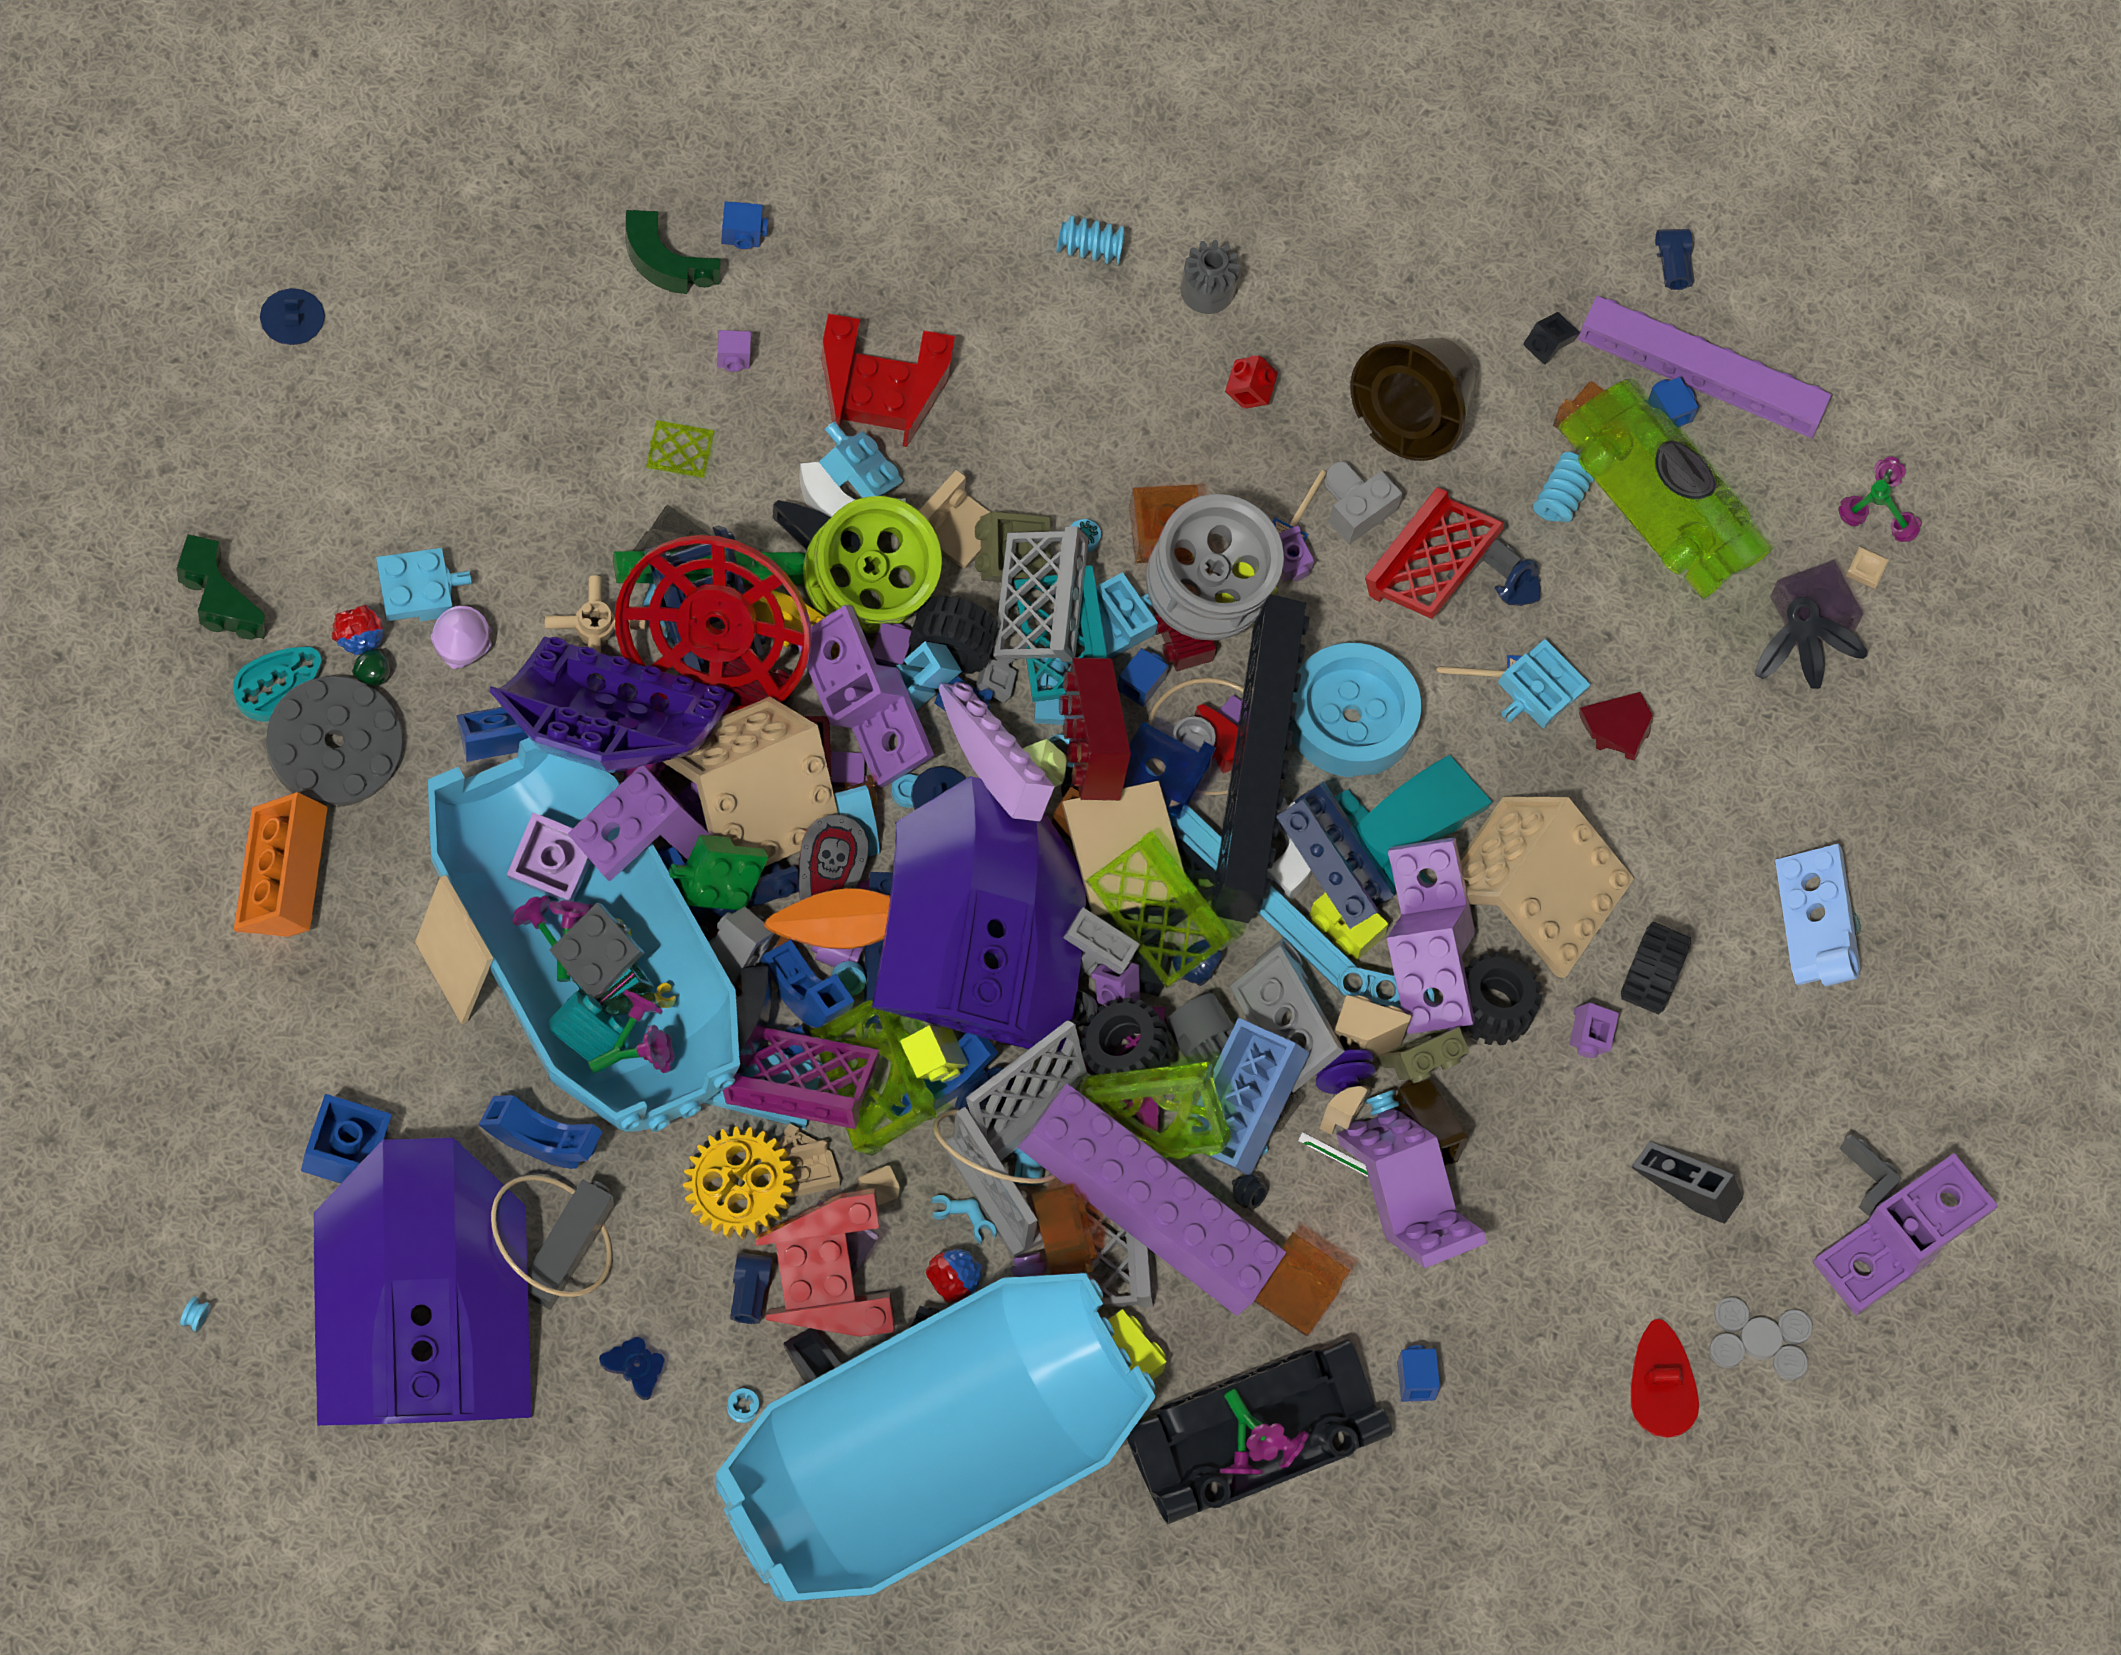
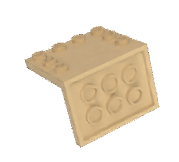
M767 697L723 716L708 739L692 755L662 761L697 784L709 835L730 837L734 846L764 849L769 857L765 866L799 852L807 828L817 819L827 815H838L818 725L772 697Z
M1502 797L1460 856L1469 904L1498 905L1554 975L1561 978H1566L1634 880L1633 876L1569 797Z

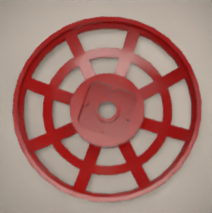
M695 535L680 537L663 543L648 552L635 564L623 582L617 598L615 609L616 637L622 656L631 663L646 666L634 646L629 629V620H649L652 638L662 654V657L651 666L660 669L661 672H665L672 666L682 675L707 686L716 685L721 688L739 687L758 679L768 697H772L781 703L799 683L808 664L812 645L811 623L806 605L797 587L773 560L755 548L739 541L720 536ZM711 544L712 559L692 560L674 567L661 556L665 552L683 545ZM725 547L752 557L768 568L773 574L761 580L748 569L726 561ZM651 564L665 577L662 578L654 590L649 607H631L629 602L634 585L643 570ZM712 568L713 584L696 587L684 574L696 569ZM726 570L742 576L751 582L754 587L741 594L739 591L727 586ZM672 583L686 595L679 608L661 607L663 596ZM782 584L796 604L802 621L803 633L785 627L782 609L772 590ZM764 596L772 610L775 624L758 621L752 604ZM709 618H720L724 622L725 628L721 630L715 629L711 626ZM660 621H672L677 624L681 641L673 648L669 646L663 634ZM756 634L774 638L771 651L763 662L760 661L750 647ZM784 641L802 646L801 655L795 670L779 688L768 671L778 659ZM691 651L698 657L710 661L709 674L686 665L681 658ZM740 656L751 669L749 672L740 675L722 676L723 662L735 660ZM658 693L662 698L668 699L663 693ZM749 705L728 707L723 716Z

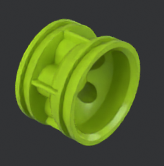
M869 496L856 499L840 508L812 538L807 548L803 565V577L807 594L815 608L824 617H827L844 605L852 606L863 633H879L881 624L902 623L929 599L941 573V548L938 537L929 521L911 505L886 496ZM852 531L860 538V548L857 552L850 553L842 547L840 540L842 532ZM881 532H891L897 537L899 543L897 551L887 554L879 550L877 539ZM872 563L875 569L867 574L863 568ZM841 567L846 570L849 575L847 587H838L835 584L830 572L831 568ZM895 568L906 570L911 577L910 586L903 589L893 586L889 581L890 571ZM864 590H872L877 593L880 598L879 609H870L863 606L860 601V593Z

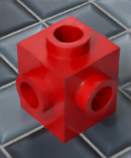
M1260 355L1237 359L1234 361L1225 392L1242 408L1248 409L1268 405L1278 372Z

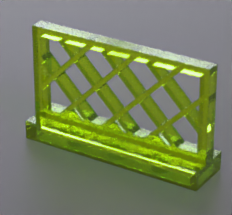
M1152 830L1141 837L1139 842L1086 879V883L1124 933L1140 944L1137 950L1166 988L1172 986L1219 950L1222 951L1232 943L1233 936ZM1137 852L1147 862L1145 875L1125 872L1127 860ZM1123 863L1122 871L1114 870ZM1150 867L1157 876L1149 875ZM1106 875L1121 877L1119 893H1105L1097 881ZM1125 877L1145 880L1142 898L1122 895ZM1148 881L1164 884L1167 888L1166 901L1146 899ZM1170 895L1173 896L1177 903L1170 902ZM1110 899L1117 900V907L1113 905ZM1121 901L1141 903L1139 921L1123 918L1120 914ZM1145 904L1165 907L1162 925L1142 922ZM1169 908L1182 909L1188 916L1186 928L1166 925ZM1191 921L1198 930L1190 929ZM1130 926L1138 927L1137 935ZM1142 927L1161 930L1159 948L1145 946L1140 940ZM1165 931L1185 934L1183 952L1163 949ZM1189 934L1203 936L1211 947L1202 954L1187 952ZM1151 953H1158L1157 961ZM1162 954L1182 957L1180 970L1170 977L1167 976L1160 966ZM1186 958L1194 959L1190 963L1185 965Z

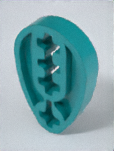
M312 647L286 648L260 656L244 665L236 674L233 682L234 700L238 709L250 719L269 722L275 707L290 690L306 681L318 678L322 669L320 653ZM303 658L307 661L312 660L313 667L308 668L306 665L300 667V660ZM277 676L280 679L286 677L285 685L274 684L273 677ZM264 685L266 688L272 686V694L267 695L265 692L259 694V686ZM246 695L257 696L258 703L253 704L251 701L245 703Z

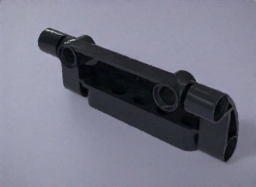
M1346 1338L1318 1350L1309 1349L1292 1354L1165 1404L1158 1409L1159 1412L1140 1419L1126 1439L1151 1497L1163 1520L1168 1525L1208 1508H1221L1277 1484L1349 1457L1355 1450L1392 1436V1428L1383 1408L1374 1405L1355 1347L1350 1339ZM1236 1389L1254 1418L1263 1424H1281L1284 1428V1435L1291 1440L1300 1432L1303 1433L1305 1431L1309 1434L1304 1442L1303 1449L1294 1458L1289 1467L1283 1469L1279 1467L1284 1451L1280 1449L1277 1456L1269 1461L1265 1459L1254 1461L1249 1456L1248 1464L1256 1469L1263 1470V1474H1220V1469L1234 1464L1235 1452H1238V1419L1224 1397L1226 1393ZM1246 1424V1442H1247L1248 1438H1249L1250 1436H1252V1434H1251L1252 1430L1248 1427L1247 1424ZM1341 1431L1344 1437L1343 1443L1339 1448L1334 1449L1332 1444L1333 1437ZM1245 1446V1452H1249L1250 1450ZM1211 1482H1215L1217 1486L1216 1494L1211 1499H1206L1204 1493L1206 1486Z

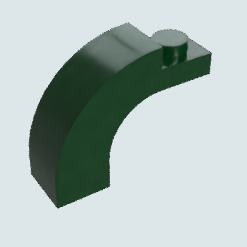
M626 210V249L632 264L645 279L664 290L679 294H687V283H693L703 288L710 287L713 284L719 285L721 259L684 257L672 253L659 239L658 211Z

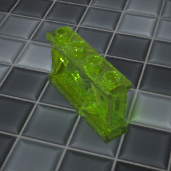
M867 1000L829 1024L810 1031L812 1037L877 1049L880 1055L891 1061L889 1076L882 1095L877 1090L868 1087L859 1109L860 1120L856 1129L846 1127L853 1149L870 1156L883 1150L882 1147L920 1124L937 1117L934 1109V1096L926 1087L924 1079L916 1077L900 1042L910 1036L903 1026L900 1018L901 1015L871 1008L873 1000ZM878 1015L883 1029L877 1033L875 1029L876 1023H872L867 1032L868 1038H865L864 1028L867 1020ZM855 1027L856 1037L841 1038V1035ZM824 1051L819 1054L822 1064L836 1058L832 1052ZM858 1058L857 1065L852 1068L850 1061L847 1064L851 1071L854 1072L866 1066L867 1059ZM839 1066L827 1072L826 1075L832 1083L846 1076L847 1073L842 1066ZM850 1083L836 1090L838 1095L853 1098L856 1087L853 1083ZM907 1094L912 1108L907 1114L897 1116L891 1108L893 1104L899 1107H907L902 1103L903 1096ZM868 1095L872 1096L877 1102L876 1105L870 1101L867 1107L864 1101L865 1097ZM886 1116L892 1121L878 1131L875 1130Z
M1211 1062L1085 1076L1075 1089L1096 1106V1103H1100L1110 1117L1164 1158L1182 1159L1192 1154L1201 1153L1207 1156L1215 1155L1225 1149L1232 1136L1230 1129L1227 1127L1213 1080L1214 1071ZM1195 1091H1200L1205 1107L1193 1105ZM1174 1094L1175 1098L1171 1102L1165 1099L1164 1095ZM1151 1096L1160 1107L1168 1111L1177 1112L1172 1123L1161 1133L1142 1125L1131 1117L1139 1110L1144 1097ZM1131 1099L1133 1101V1105L1130 1108L1123 1110V1108L1126 1107L1128 1103H1124L1122 1100ZM1190 1114L1201 1115L1210 1123L1211 1131L1194 1132L1192 1127L1199 1126L1202 1128L1203 1123L1196 1117H1189Z

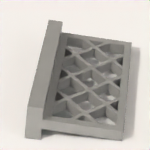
M1078 526L1065 527V531L1007 533L997 619L999 630L993 653L996 659L1059 658L1062 662H1072V658H1075L1088 548V538ZM1052 541H1062L1061 551L1050 560L1043 550ZM1030 542L1034 548L1019 561L1015 556L1016 543ZM1040 553L1048 563L1036 574L1032 575L1025 566ZM1054 568L1058 573L1057 582L1046 590L1039 581ZM1023 569L1030 579L1015 591L1011 586L1012 578ZM1037 584L1044 594L1029 606L1022 596ZM1050 599L1055 604L1054 612L1043 621L1035 612ZM1020 600L1027 609L1012 622L1008 618V609ZM1033 615L1041 624L1026 637L1018 627ZM1047 630L1051 634L1050 648L1037 649L1032 642ZM1014 631L1023 638V641L1014 649H1004L1005 639Z
M1069 1020L966 1097L971 1117L1000 1161L1017 1149L1048 1103L1066 1083L1083 1096H1086L1096 1088L1095 1078L1086 1072L1076 1026ZM1066 1037L1067 1039L1061 1052L1056 1051L1060 1041ZM1042 1056L1036 1071L1031 1070L1034 1061ZM1058 1058L1052 1072L1047 1073L1052 1059ZM1068 1060H1072V1063L1066 1066ZM1017 1075L1011 1089L1005 1090L1009 1080ZM1027 1077H1032L1027 1091L1021 1092ZM1043 1079L1048 1080L1043 1085H1041ZM991 1095L985 1110L980 1109L979 1103ZM1001 1097H1007L1001 1112H997L996 1109ZM1017 1099H1023L1021 1102L1015 1105ZM992 1118L997 1119L992 1124H990Z
M966 1107L957 1111L953 1137L946 1140V1143L968 1160L989 1170L1009 1175ZM942 1146L975 1200H977L988 1220L994 1224L996 1233L1012 1258L1043 1242V1237L1036 1228L1038 1220L1014 1182L978 1171L958 1160Z
M1060 1181L1066 1273L1074 1274V1271L1078 1274L1086 1273L1089 1280H1092L1093 1278L1089 1274L1102 1262L1114 1273L1103 1285L1096 1281L1102 1294L1107 1297L1101 1299L1103 1305L1100 1308L1139 1305V1308H1153L1149 1248L1123 1228L1117 1235L1112 1233L1103 1225L1109 1217L1103 1214L1097 1221L1085 1211L1090 1203L1084 1200L1080 1206L1069 1198L1068 1186ZM1069 1205H1070L1073 1209H1075V1211L1071 1214V1216H1070V1207H1069ZM1080 1214L1093 1224L1082 1238L1071 1230V1224ZM1098 1229L1112 1239L1100 1253L1087 1243ZM1125 1234H1126L1127 1244H1126L1124 1241L1121 1240ZM1072 1238H1073L1076 1242H1078L1073 1248H1072ZM1116 1244L1128 1253L1127 1259L1119 1267L1105 1258ZM1082 1247L1096 1257L1084 1271L1073 1263V1256ZM1128 1266H1129V1276L1124 1273V1270H1125ZM1120 1276L1130 1284L1131 1296L1115 1297L1107 1289Z

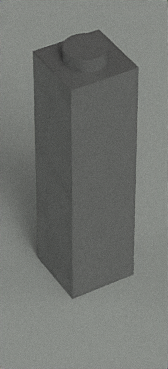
M583 1179L581 1180L527 1271L529 1277L546 1287L559 1291L564 1290L614 1206L613 1195L609 1194L611 1190L598 1181L593 1180L592 1183H589ZM528 1283V1298L551 1310L559 1296L544 1292Z

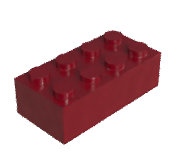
M1072 658L1070 671H1066L1064 674L1065 695H1060L1059 714L1065 717L1063 735L1064 739H1069L1068 761L1074 764L1072 771L1073 786H1078L1080 800L1120 801L1131 752L1112 659Z

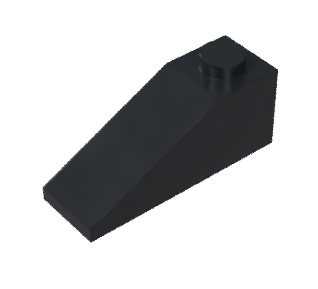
M1653 1142L1647 1144L1632 1165V1169L1696 1213L1723 1224L1727 1222L1743 1199L1734 1174Z

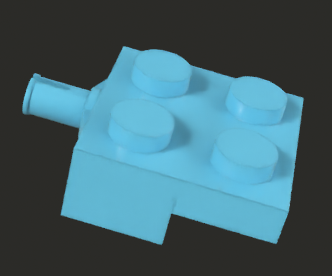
M836 421L824 429L837 445L819 463L838 487L850 482L863 498L884 496L903 482L902 478L898 475L899 473L895 465L886 460L878 450L877 443L870 436H867L864 431L855 436H846Z
M442 548L376 557L386 621L419 617L420 621L438 619L442 613L452 608L450 596L452 587L471 585L469 570L457 573L449 572L444 562Z
M1123 572L1096 586L1107 658H1113L1156 634L1158 622L1148 609L1153 606L1149 595L1146 594L1140 597Z
M1546 639L1540 642L1528 654L1525 653L1502 674L1497 682L1514 701L1501 712L1503 718L1509 714L1506 721L1512 722L1515 717L1524 711L1543 729L1590 687L1588 681Z

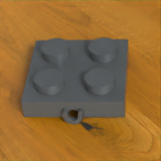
M598 902L549 949L567 970L566 974L573 978L572 981L578 983L587 995H591L596 1000L644 954V951L628 934L629 928L622 921L619 920L617 922L604 905Z

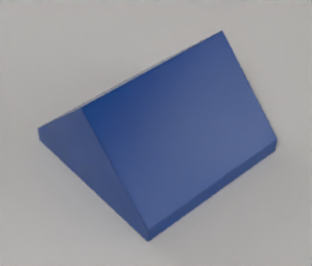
M503 707L456 715L466 762L517 753L520 741L529 738Z

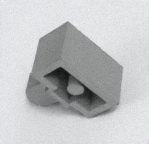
M1337 462L1328 469L1324 482L1326 489L1338 500L1332 507L1328 523L1350 545L1398 511L1403 493L1382 471L1364 482L1347 463Z
M745 906L733 914L730 912L726 913L717 924L719 929L717 935L709 941L734 988L741 980V968L756 967L760 963L762 955L768 949L769 942L774 934L764 927L765 918L760 914L755 916Z

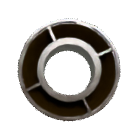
M1426 338L1383 342L1366 351L1355 364L1350 381L1352 404L1358 419L1362 417L1372 431L1369 435L1387 451L1408 460H1433L1451 450L1463 433L1475 384V372L1467 354L1458 345L1447 339Z

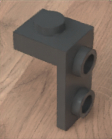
M1495 539L1465 579L1483 561L1507 579L1512 570L1520 563L1521 558L1512 547L1504 545L1498 539ZM1472 548L1468 553V557L1472 553ZM1453 569V570H1450L1449 573L1447 574V577L1449 578V580H1450V579L1454 576V574H1455V573H1454V569Z
M1849 1134L1842 1143L1840 1150L1878 1183L1865 1196L1859 1206L1864 1213L1870 1216L1877 1206L1893 1196L1891 1193L1896 1189L1902 1178L1897 1175L1896 1169L1890 1163L1881 1161L1873 1154L1870 1146L1865 1141L1859 1138L1856 1139L1852 1134Z

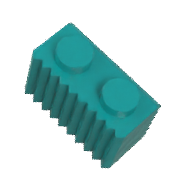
M578 991L549 1019L550 1032L587 1061L613 1049L626 1024L615 1015L611 1018L607 1016L605 1012L601 1011L603 1008L591 995L585 997ZM627 1037V1039H626L625 1043L623 1044V1046H622V1048H621L620 1051H623L625 1048L628 1047V1045H629V1038H628V1037Z

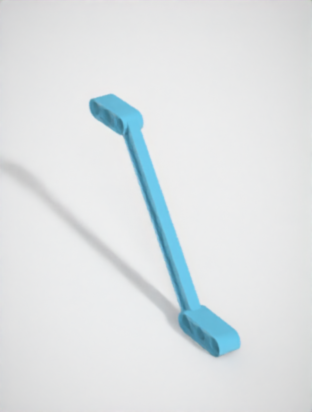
M1054 735L1048 739L1052 744L1056 742H1063L1067 746L1069 744V739H1064V735ZM1130 750V759L1133 761L1134 767L1131 772L1126 774L1124 786L1127 788L1159 781L1171 827H1176L1183 834V842L1216 873L1221 837ZM1068 761L1066 769L1073 770L1074 764ZM1271 885L1268 898H1263L1262 907L1258 914L1316 968L1342 996H1364L1374 1004L1385 1007L1394 1006L1402 1010L1395 976L1357 968ZM1349 973L1356 974L1361 980V987L1357 992H1349L1343 986V979ZM1381 981H1388L1394 987V994L1389 1000L1379 998L1376 993V986ZM1428 988L1426 990L1427 999L1434 1002L1433 990Z

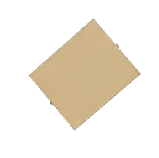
M1159 781L1123 788L1120 801L1080 800V798L1062 802L1091 913L1101 916L1137 907L1144 908L1146 905L1190 895Z
M444 875L439 878L415 943L461 1024L468 1022L493 957L448 877Z

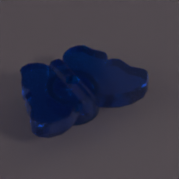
M634 1337L623 1342L622 1347L616 1346L609 1352L602 1353L599 1357V1363L603 1369L610 1373L623 1374V1378L626 1381L632 1382L635 1394L642 1400H649L657 1384V1378L661 1376L665 1358L659 1353L651 1354L646 1349L644 1340L640 1337Z

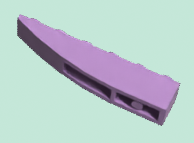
M955 682L954 685L940 683L938 689L957 740L978 777L982 779L986 788L1012 818L1041 821L1055 787L1045 776V772L1032 761L1030 754L1019 746L1016 738L1009 734L1001 725V721L994 717L988 710L987 705L973 692L972 687L962 682Z

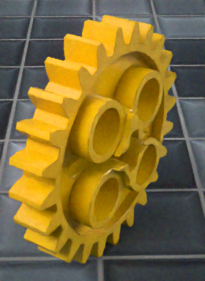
M735 1126L733 1136H729L724 1129H721L720 1140L716 1141L714 1137L709 1135L708 1140L711 1146L708 1148L702 1145L697 1146L702 1154L700 1158L695 1156L689 1157L695 1168L684 1170V1173L692 1181L684 1183L683 1187L685 1190L693 1193L686 1196L685 1201L688 1204H696L690 1210L694 1216L703 1214L699 1222L703 1226L712 1223L710 1230L714 1234L719 1233L723 1228L724 1235L730 1239L734 1230H736L738 1236L744 1239L746 1229H750L757 1236L759 1225L762 1224L766 1229L771 1228L769 1222L771 1217L779 1221L782 1220L781 1215L777 1211L779 1208H790L784 1197L795 1195V1192L787 1184L796 1182V1178L794 1175L786 1172L793 1169L794 1165L791 1161H783L789 1154L784 1148L777 1150L780 1143L775 1138L767 1143L768 1135L765 1131H762L756 1137L755 1130L749 1127L745 1135H743L740 1128ZM739 1152L746 1153V1159L742 1164L732 1165V1158L735 1154ZM760 1159L761 1163L754 1166L755 1161ZM771 1174L769 1184L765 1187L756 1186L757 1179L761 1175ZM737 1178L745 1182L742 1187L734 1183ZM713 1179H723L722 1186L717 1191H708V1185ZM724 1200V1204L719 1206V1201ZM747 1200V1207L743 1212L733 1213V1206L737 1201Z

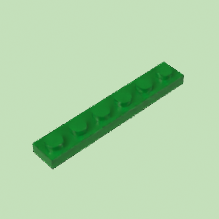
M614 551L612 562L616 583H623L635 564L646 555L645 551ZM734 552L737 564L748 569L761 580L773 574L768 568L752 557L741 552ZM761 552L773 560L794 584H805L803 565L806 553ZM712 555L700 559H712ZM649 565L643 570L636 583L655 584ZM712 568L693 570L684 575L693 582L711 576L713 572ZM741 576L743 584H752Z

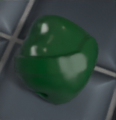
M378 649L369 650L362 653L355 660L352 673L358 681L370 687H375L387 680L390 674V665L381 651Z

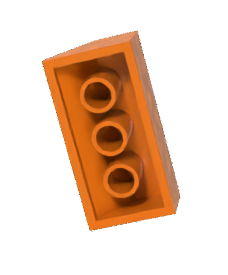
M296 792L252 807L234 931L290 937L310 930L313 919L312 912L315 892L317 890L323 835L326 827L327 806Z

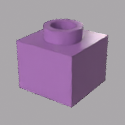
M719 330L717 367L731 372L749 369L751 332Z

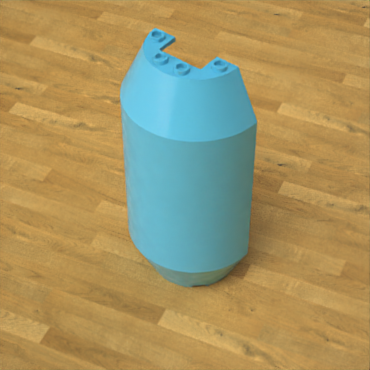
M527 738L520 741L517 758L464 779L465 777L460 768L456 767L428 779L432 865L439 877L444 875L448 877L493 957L489 969L553 1084L624 1132L651 1129L652 1132L660 1131L667 1127L670 1121L680 1116L689 1118L701 1110V1104L709 1100L720 1090L731 1086L735 1082L734 1075L740 1066L736 990L674 880L670 878L669 872L653 843L646 847L611 881L607 880L595 865L590 862L574 902L595 905L597 902L603 904L615 919L622 920L631 929V938L644 951V954L635 962L637 967L603 995L604 997L634 974L608 996L611 998L641 971L645 976L628 990L629 992H632L639 986L633 992L636 993L648 981L652 987L639 996L644 997L656 993L658 986L662 983L671 985V991L661 995L664 998L676 996L675 1004L665 1009L655 1003L658 1008L663 1010L662 1014L645 1012L641 1021H636L628 1035L629 1045L624 1049L637 1048L638 1044L644 1043V1034L648 1033L649 1026L656 1025L659 1030L669 1034L672 1039L671 1047L675 1058L674 1062L670 1064V1071L662 1073L659 1069L656 1070L649 1060H644L641 1057L622 1059L605 1068L603 1072L599 1071L593 1074L587 1060L550 1032L549 1019L576 991L580 992L581 995L585 996L578 984L572 981L573 978L571 976L569 982L557 981V959L549 951L552 946L541 930L535 929L532 923L516 926L512 920L515 917V910L525 905L529 899L535 896L540 898L546 895L549 897L550 902H560L561 900L510 880L507 872L533 812L574 828L619 786L616 778L606 771L540 751L532 740ZM619 827L610 831L607 837L608 841L618 837L620 833ZM548 904V910L543 914L547 921L545 925L558 942L563 937L564 928L561 927L562 915L551 912ZM624 994L607 1009L600 1003L603 1008L602 1012H605L610 1018L613 1015L617 1016L625 1024L630 1019L628 1014L632 1007L630 1001L623 1004L629 999L628 997L625 998Z
M1086 1273L1001 1278L768 1404L715 1474V1485L717 1493L722 1497L726 1505L723 1510L737 1540L764 1583L770 1584L774 1596L782 1602L873 1595L1107 1465L1156 1396L1153 1393L1155 1385L1147 1372L1142 1373L1139 1366L1130 1370V1358L1122 1347L1118 1349L1112 1338L1114 1331L1111 1324L1105 1317L1101 1318L1097 1310L1103 1305L1101 1301L1103 1294L1096 1281L1093 1279L1089 1280Z

